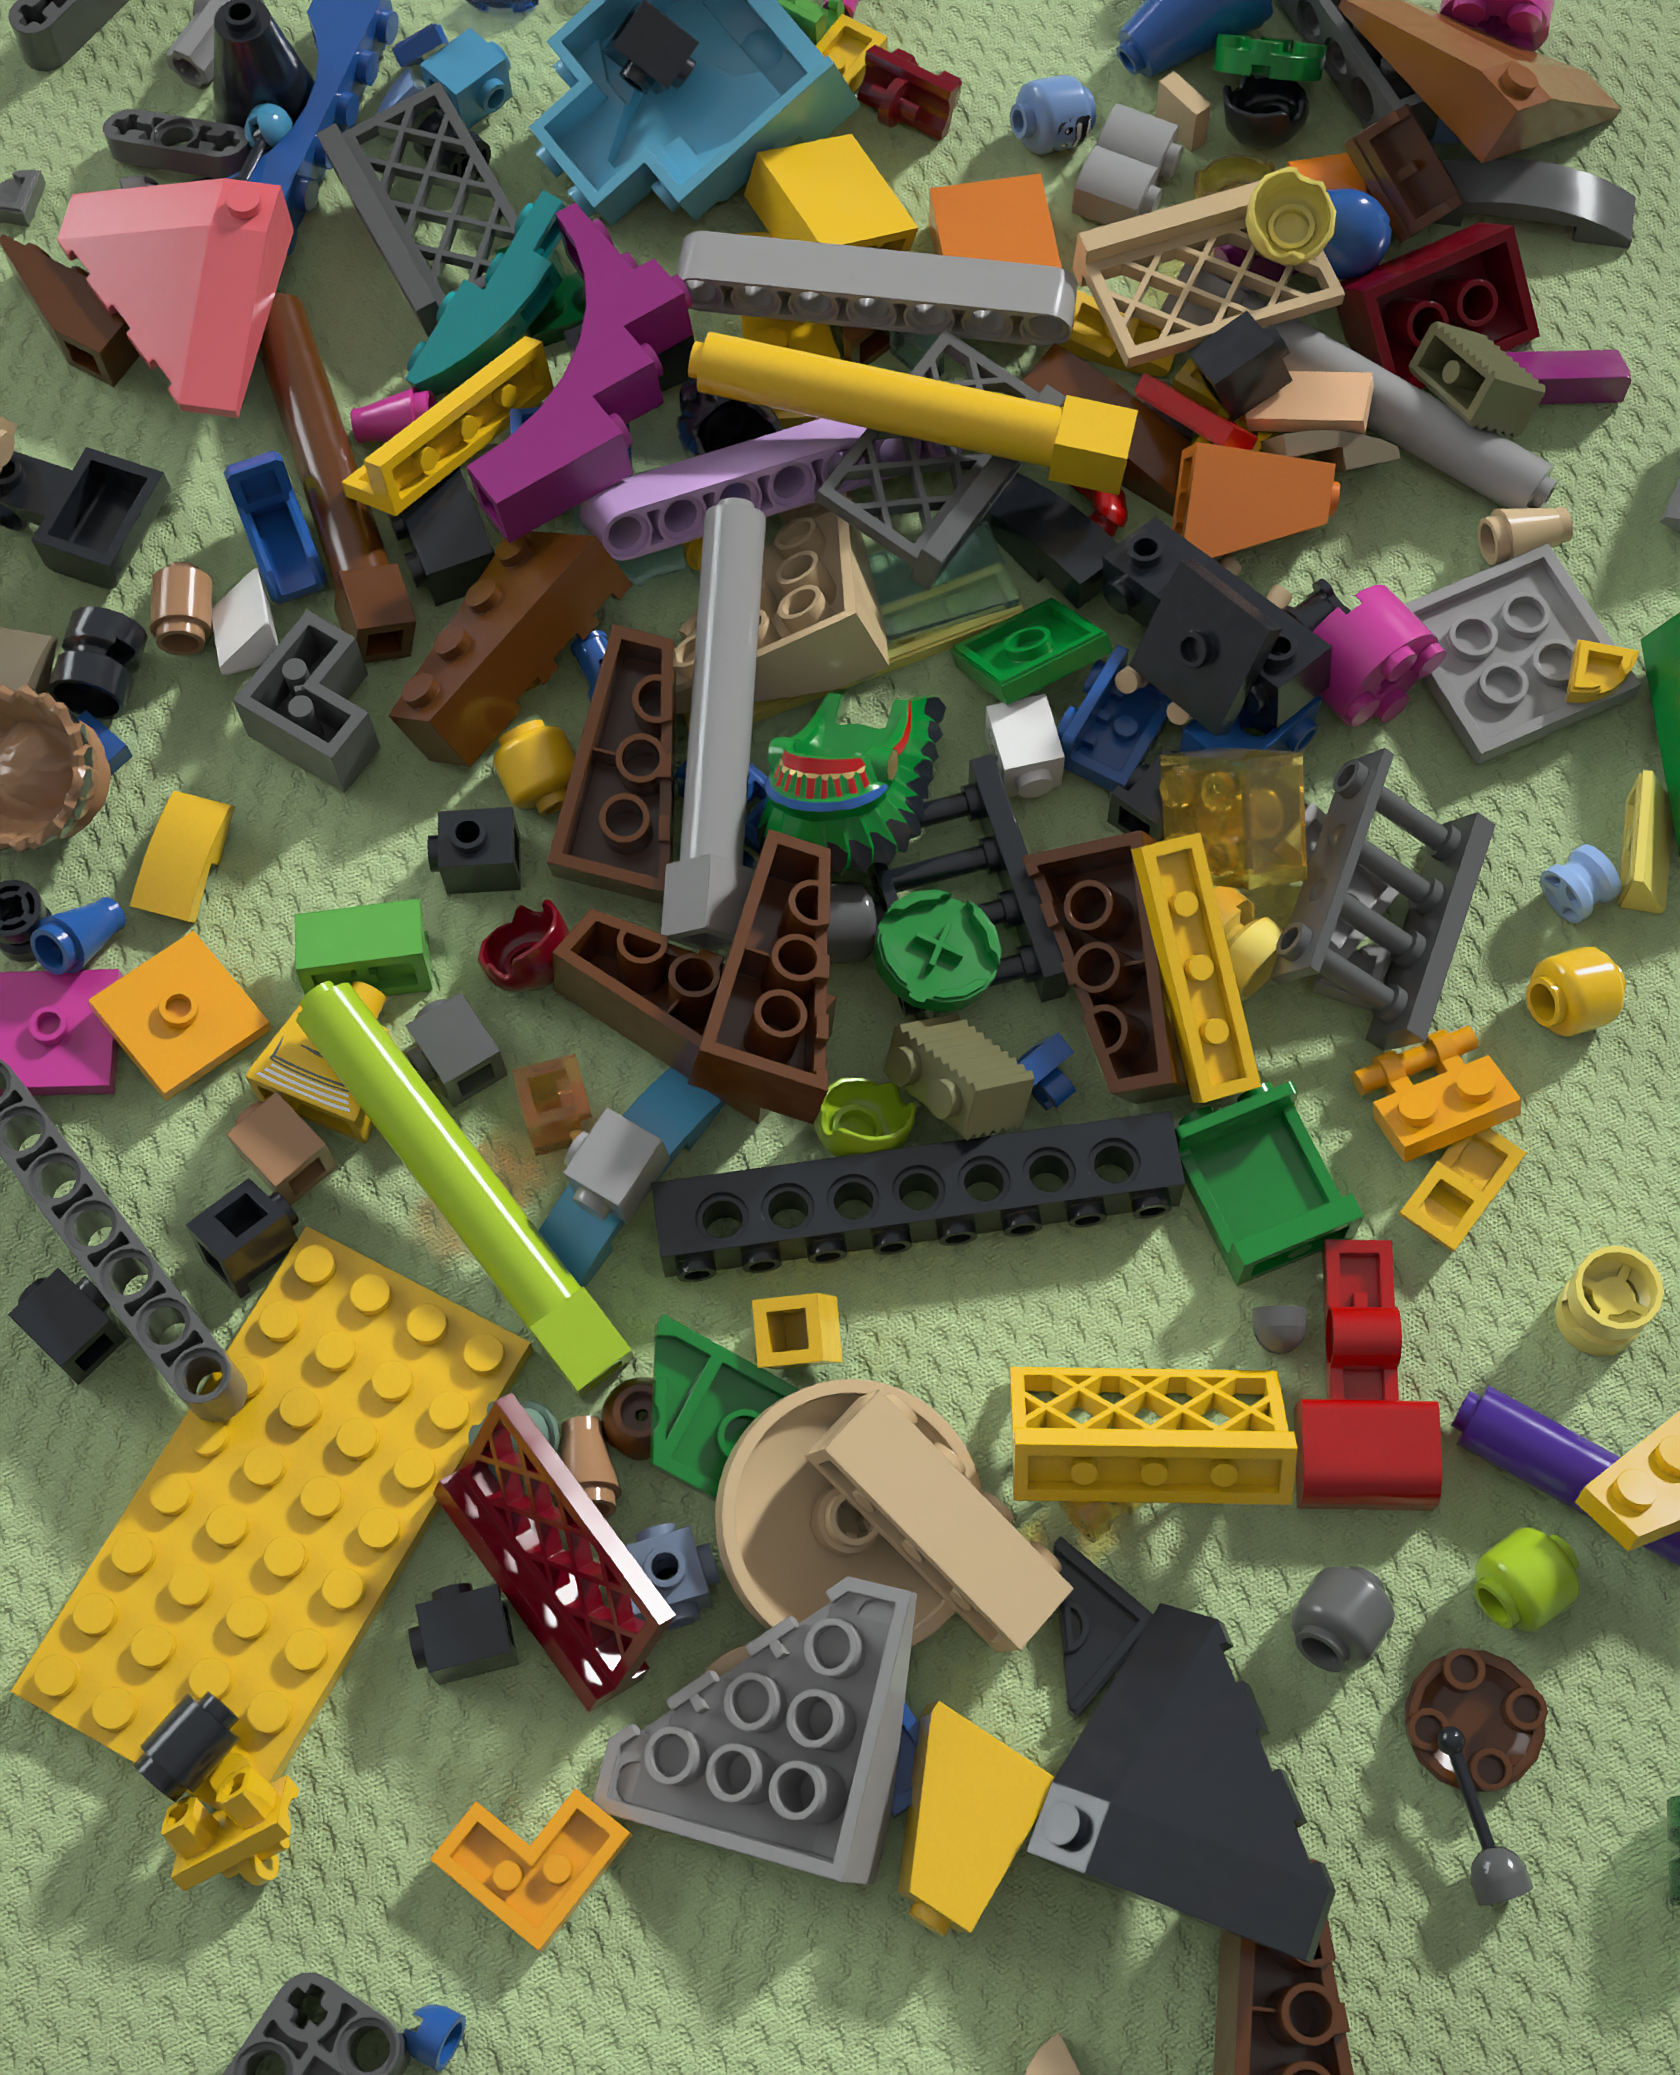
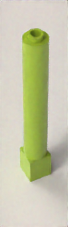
M326 981L311 989L299 1003L303 1010L296 1019L297 1024L581 1399L633 1359L632 1349L584 1286L581 1287L352 986L347 982L334 985L331 981Z

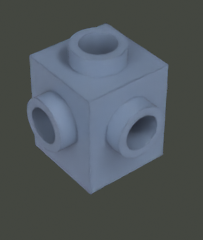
M674 1523L652 1526L639 1532L636 1535L637 1542L625 1545V1547L676 1615L666 1630L681 1628L700 1620V1610L713 1607L708 1586L721 1583L710 1543L696 1546L691 1527L688 1526L677 1530ZM676 1573L671 1579L661 1580L666 1574ZM631 1599L634 1617L646 1621Z

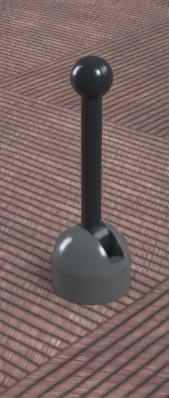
M1453 1726L1442 1728L1437 1734V1746L1444 1754L1449 1755L1482 1849L1472 1863L1470 1882L1478 1905L1495 1904L1528 1893L1534 1887L1523 1860L1512 1850L1495 1845L1462 1752L1465 1747L1464 1734L1460 1729Z

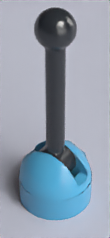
M262 103L252 109L245 123V138L252 149L239 175L231 179L249 181L262 154L272 150L292 129L291 118L282 108L274 104Z

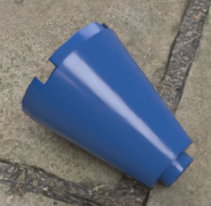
M1144 0L1118 32L1120 45L1116 48L1118 57L1131 74L1136 75L1140 72L1147 78L1153 77L1215 49L1218 34L1243 36L1261 28L1272 17V0Z

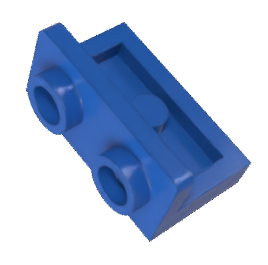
M1119 644L1115 647L1107 662L1101 659L1095 662L1084 684L1083 692L1087 694L1079 709L1073 706L1067 709L1057 728L1065 756L1063 769L1111 792L1118 785L1124 788L1134 770L1146 760L1169 720L1167 707L1173 702L1151 683L1128 694L1121 692L1117 688L1115 677L1119 671L1127 667L1129 649Z

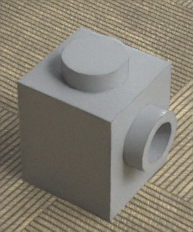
M606 1107L590 1133L588 1134L585 1131L580 1133L570 1145L564 1159L566 1169L563 1174L571 1189L575 1192L572 1201L577 1206L602 1221H605L608 1215L612 1214L628 1224L650 1191L651 1183L657 1180L670 1157L662 1139Z

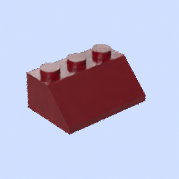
M1478 222L1383 263L1361 277L1340 282L1345 296L1342 304L1336 307L1347 344L1356 353L1419 389L1426 386L1410 372L1408 365L1429 327L1434 322L1439 321L1486 335L1488 340L1494 341V345L1500 346V350L1505 352L1540 337L1515 229L1511 225Z

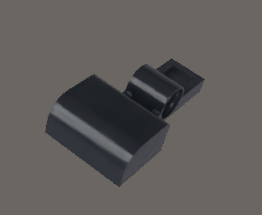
M88 447L83 451L73 470L13 451L11 459L2 467L0 472V525L15 531L25 530L29 522L39 525L31 541L46 567L56 573L101 588L113 589L117 587L168 498L171 487L162 471Z

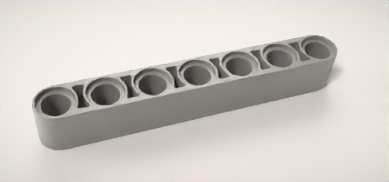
M696 231L688 234L683 239L676 273L684 281L691 294L693 307L690 309L697 311L940 336L944 329H946L957 338L1051 347L1054 343L1061 345L1069 340L1072 334L1078 289L1077 279L1072 273L1054 266L711 231Z

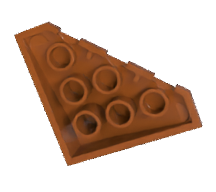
M1342 0L1338 6L1341 12L1481 163L1614 119L1622 110L1586 71L1568 64L1566 65L1431 9H1426L1406 0Z

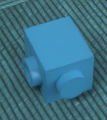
M468 28L420 64L425 88L439 81L461 120L466 124L467 130L488 114L498 111L508 99L513 97L508 72L511 69V65L507 55L497 43L493 41L488 43L471 28ZM438 104L434 106L437 110L441 109Z

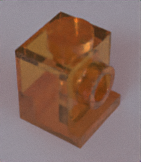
M576 1054L512 1070L526 1129L535 1155L540 1156L569 1148L575 1138L583 1132L580 1121L592 1118Z

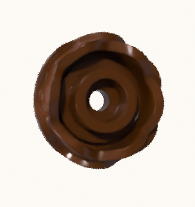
M635 1377L620 1383L609 1393L602 1407L601 1426L605 1440L610 1446L619 1450L626 1457L636 1461L650 1458L653 1378ZM641 1411L648 1413L647 1420L643 1422L636 1419V1415Z

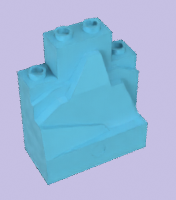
M591 0L546 41L560 58L552 67L571 89L532 123L529 128L542 143L535 153L557 178L565 172L575 185L567 192L589 218L598 212L613 226L646 195L654 190L672 213L681 206L696 221L717 201L725 202L749 180L757 152L787 147L802 141L807 143L818 139H825L853 114L861 104L834 62L828 55L826 57L822 55L777 0H647L699 43L690 55L696 61V65L679 89L676 90L670 86L668 90L658 94L653 93L651 90L647 94H643L627 84L619 75L622 67L602 53L632 6L642 0Z

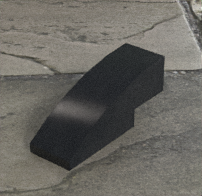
M1017 473L979 525L1037 583L1046 578L1078 610L1103 591L1102 556L1118 545V543L1071 503L1047 487Z

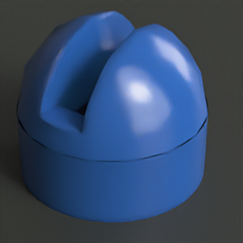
M429 2004L414 2011L412 2016L422 2023L417 2032L405 2028L404 2039L410 2056L421 2064L439 2072L450 2062L461 2042L466 2027V2016L446 2006Z

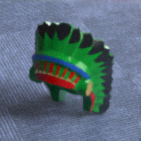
M839 688L833 690V693H827L815 715L800 732L791 738H773L768 750V763L771 773L765 784L767 797L762 806L759 825L756 830L758 850L762 851L768 830L771 829L831 849L830 872L838 875L847 868L864 873L872 863L890 865L897 852L905 853L910 839L921 835L919 821L925 818L923 803L929 799L928 785L934 779L933 762L939 758L935 743L943 735L938 724L943 720L946 706L940 698L924 695L907 700L894 699L886 727L878 729L862 724L840 725L849 706L850 688Z

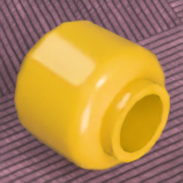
M533 720L523 723L503 734L498 740L501 747L496 751L492 762L510 802L519 809L537 808L541 816L560 810L576 758V754L565 732L557 726H545L542 720Z
M1578 947L1549 956L1535 966L1526 990L1527 1006L1531 1015L1539 1024L1545 1026L1558 1036L1572 1037L1603 1027L1617 1019L1624 1005L1626 981L1622 970L1613 962L1609 955L1596 947Z

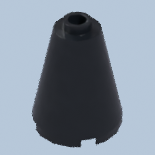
M258 0L228 1L218 9L214 17L213 114L215 122L235 125L245 129L246 120L252 109L259 104L270 103L282 108L289 115L294 126L307 105L315 80L268 8Z

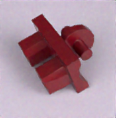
M876 45L869 48L865 54V75L858 91L857 100L877 109L878 122L889 128L896 126L901 121L939 141L948 135L953 110L958 105L962 87L961 78L945 70L942 73L934 74L921 68L916 62L914 55L900 48L893 52H889Z

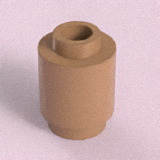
M174 562L158 570L152 576L150 631L156 638L158 648L166 653L185 656L200 652L205 646V641L211 635L212 579L207 573L191 563Z

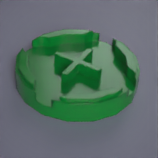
M938 889L914 891L893 902L876 929L872 952L877 972L893 994L913 1007L937 1013L961 1010L981 999L996 976L1002 951L996 928L983 910L969 900L964 904L957 899L951 898L953 893Z

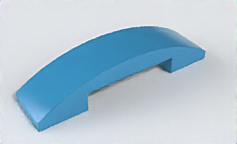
M671 1067L655 1080L622 1115L624 1118L663 1140L670 1160L655 1182H658L683 1148L691 1150L726 1104L707 1090L688 1085L689 1079ZM568 1184L543 1222L539 1232L579 1285L585 1288L613 1252L611 1242L625 1225V1222L612 1214H609L606 1220L602 1221L585 1212L572 1201L575 1192H573Z

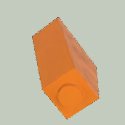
M1196 442L1182 450L1171 529L1214 559L1328 524V517H1332L1335 514L1339 503L1340 484L1338 481H1334L1336 464Z

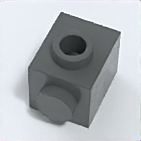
M461 992L448 1000L439 999L427 1004L416 1014L413 1021L405 1025L414 1045L413 1048L405 1052L411 1065L426 1084L434 1079L436 1080L453 1108L508 1075L500 1050Z

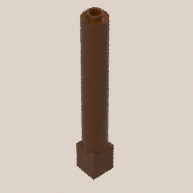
M276 292L258 351L336 589L334 608L341 629L356 638L364 663L411 656L417 620L398 564H390L371 506L346 497L341 483L358 470L304 305L298 297L292 294Z

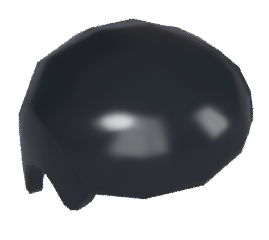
M1243 75L1239 86L1233 92L1231 86L1225 85L1223 88L1227 129L1240 143L1246 146L1264 150L1283 145L1303 128L1309 117L1307 93L1297 81L1270 79L1269 76L1254 77L1253 75Z

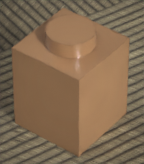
M277 1092L265 1102L259 1101L247 1107L236 1119L234 1127L226 1133L244 1162L273 1192L276 1191L281 1194L290 1206L338 1167L326 1143Z

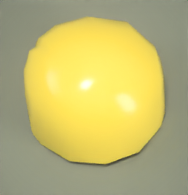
M1285 167L1266 174L1253 190L1249 198L1245 224L1249 240L1259 253L1277 263L1296 266L1300 263L1305 264L1318 257L1334 235L1336 210L1322 181H1315L1301 175L1296 167Z

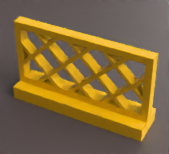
M1010 1367L1013 1501L1292 1505L1297 1444L1295 1433L1288 1430L1278 1371ZM1025 1391H1051L1059 1396L1048 1403H1044ZM1101 1392H1119L1126 1397L1116 1404H1112L1098 1396V1394ZM1168 1393H1185L1193 1397V1399L1184 1405H1180L1165 1395ZM1235 1394L1264 1395V1398L1252 1406H1248L1232 1396ZM1079 1407L1094 1417L1080 1424L1065 1414ZM1147 1408L1163 1418L1149 1425L1133 1415ZM1214 1409L1229 1417L1230 1420L1217 1426L1201 1416Z

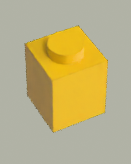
M812 1293L752 1300L758 1368L787 1369L843 1363L837 1296Z

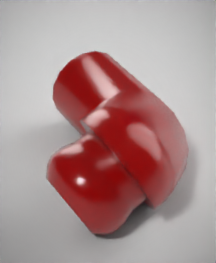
M1070 485L1093 503V507L1096 510L1088 518L1100 526L1110 537L1113 538L1119 526L1125 527L1128 521L1126 495L1122 488H1120L1119 495Z

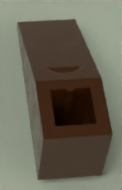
M3 234L0 237V246L13 275L67 363L115 387L140 356L128 339L126 333L130 330V327L119 312L112 315L109 314L89 287L86 278L90 274L78 266L69 268L51 259L39 246L32 243L24 245Z

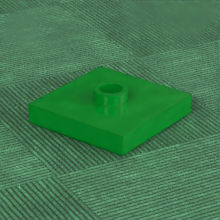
M1049 598L954 645L950 649L955 666L1006 705L1113 652L1106 632L1054 598Z

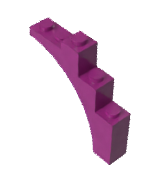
M576 203L555 214L566 256L585 283L586 311L579 343L563 377L541 407L504 442L467 466L480 507L509 544L633 474L627 448L633 445V441L626 424L664 403L658 380L663 375V368L657 355L693 335L688 309L693 307V300L684 281L678 275L670 277L654 258L638 267L628 252L620 254L617 251L604 224L599 219L591 221Z

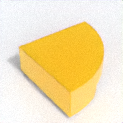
M1578 639L1573 649L1565 702L1589 703L1606 698L1616 692L1628 679L1637 660L1639 650Z

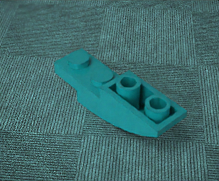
M542 190L534 204L528 203L519 214L514 228L516 236L506 253L501 252L497 254L489 265L485 276V283L487 285L484 290L463 279L456 292L451 291L445 296L437 312L436 320L438 324L428 341H421L415 347L408 360L407 371L409 373L405 379L412 387L415 386L419 391L431 390L434 396L456 387L505 352L546 307L563 281L555 265L549 260L562 239L555 214L566 208L562 200Z

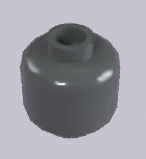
M854 881L830 882V924L827 929V955H830V964L862 962L872 953L876 929L883 919L885 912L881 902H873L870 892L862 883Z
M1334 1566L1326 1567L1314 1576L1294 1606L1290 1623L1296 1637L1295 1643L1297 1648L1307 1660L1323 1670L1340 1672L1342 1670L1360 1669L1372 1660L1393 1626L1395 1612L1390 1598L1385 1593L1383 1583L1375 1574L1361 1567L1346 1568Z

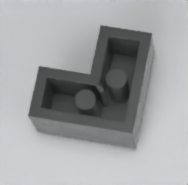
M306 610L233 699L248 736L344 793L381 748L369 713L348 701L368 676L356 638Z

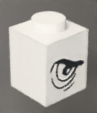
M1046 694L1019 699L1009 705L999 703L986 706L984 736L989 754L994 755L1008 797L1020 795L1024 798H1034L1048 793L1054 787L1061 786L1065 756Z

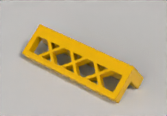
M524 336L363 460L364 465L341 482L346 497L397 516L510 427V409L534 408L554 389L542 341Z
M1201 833L1176 837L1131 849L1192 1103H1205L1261 1087Z

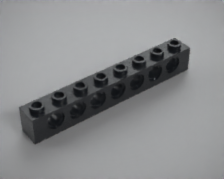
M1171 1111L970 1138L968 1141L963 1139L653 1182L651 1185L660 1258L665 1278L677 1276L678 1280L683 1282H699L714 1277L717 1274V1270L743 1267L745 1272L763 1273L779 1268L782 1265V1261L808 1258V1261L814 1264H827L844 1259L847 1256V1252L873 1249L876 1254L891 1255L907 1251L912 1247V1243L938 1240L941 1245L956 1246L969 1243L977 1238V1234L1003 1231L1006 1236L1020 1237L1036 1233L1042 1229V1225L1068 1222V1225L1071 1227L1084 1228L1106 1221L1107 1216L1132 1212L1135 1218H1155L1169 1213L1172 1207L1180 1205L1185 1187V1179ZM1113 1164L1124 1169L1129 1178L1120 1183H1109L1101 1179L1095 1170L1102 1165ZM1050 1173L1059 1177L1063 1181L1064 1187L1055 1192H1044L1037 1189L1032 1184L1031 1179L1038 1174ZM987 1182L994 1185L1000 1194L993 1200L979 1201L972 1198L966 1190L974 1183ZM924 1191L930 1194L936 1202L925 1210H913L905 1206L901 1200L910 1192ZM849 1200L863 1201L871 1208L866 1216L854 1220L844 1218L837 1212V1209L842 1203ZM784 1209H796L806 1216L802 1224L790 1229L781 1228L772 1222L773 1217ZM720 1218H732L741 1224V1227L735 1234L726 1238L715 1237L707 1231L708 1227Z

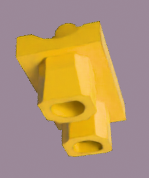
M246 1765L229 1774L219 1785L215 1802L221 1807L220 1810L211 1814L196 1797H191L190 1795L170 1805L166 1810L160 1833L176 1853L171 1879L184 1892L221 1872L228 1879L241 1873L245 1880L255 1886H261L276 1878L279 1872L277 1854L288 1849L290 1846L288 1838L291 1833L289 1804L291 1800L298 1797L299 1787L287 1774L268 1783L250 1765Z

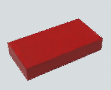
M1144 373L1134 390L1137 393V397L1216 445L1252 450L1258 440L1257 436L1174 386L1149 374Z

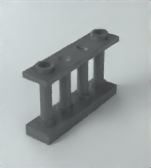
M1386 748L1357 759H1352L1345 763L1338 771L1333 782V790L1335 792L1290 922L1277 942L1276 951L1278 956L1270 979L1276 983L1283 984L1320 973L1372 1007L1373 1018L1365 1040L1383 1051L1426 1041L1496 825L1478 812L1440 825L1384 786L1394 756ZM1375 811L1426 845L1427 855L1420 875L1365 839ZM1356 865H1359L1408 898L1409 910L1402 929L1347 893ZM1338 918L1390 952L1391 964L1384 984L1328 948Z

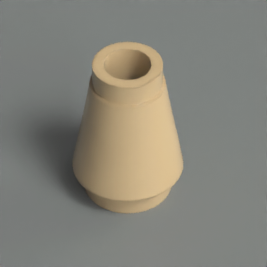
M1565 507L1495 509L1491 516L1482 518L1478 525L1479 547L1483 558L1489 565L1503 563L1545 544H1549L1551 548H1554L1561 543L1569 542L1573 536L1572 519Z

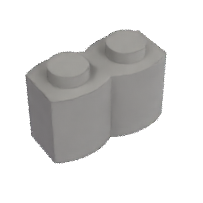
M1117 103L1110 112L1097 143L1090 152L1074 187L1072 213L1108 225L1156 211L1163 192L1159 185L1164 177L1169 179L1174 177L1183 154V146L1176 144L1179 125Z

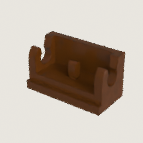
M1409 103L1396 111L1393 110L1343 143L1344 148L1372 196L1381 204L1389 216V225L1400 243L1465 203Z

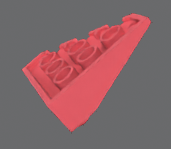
M222 178L72 194L57 238L58 244L70 261L76 258L81 261L90 274L86 278L89 287L109 314L112 315L119 312L130 327V330L126 333L129 341L149 368L153 370L158 366L171 382L167 389L181 411L231 418L239 417L294 232L281 186Z

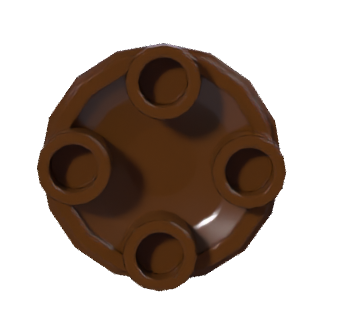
M1459 1648L1431 1661L1413 1681L1404 1706L1406 1736L1418 1762L1438 1781L1460 1789L1449 1755L1444 1754L1438 1748L1436 1742L1437 1734L1442 1728L1453 1726L1460 1729L1464 1734L1465 1747L1462 1752L1477 1792H1494L1519 1781L1537 1761L1546 1735L1545 1720L1548 1712L1547 1703L1543 1695L1534 1688L1532 1681L1511 1661L1484 1650Z

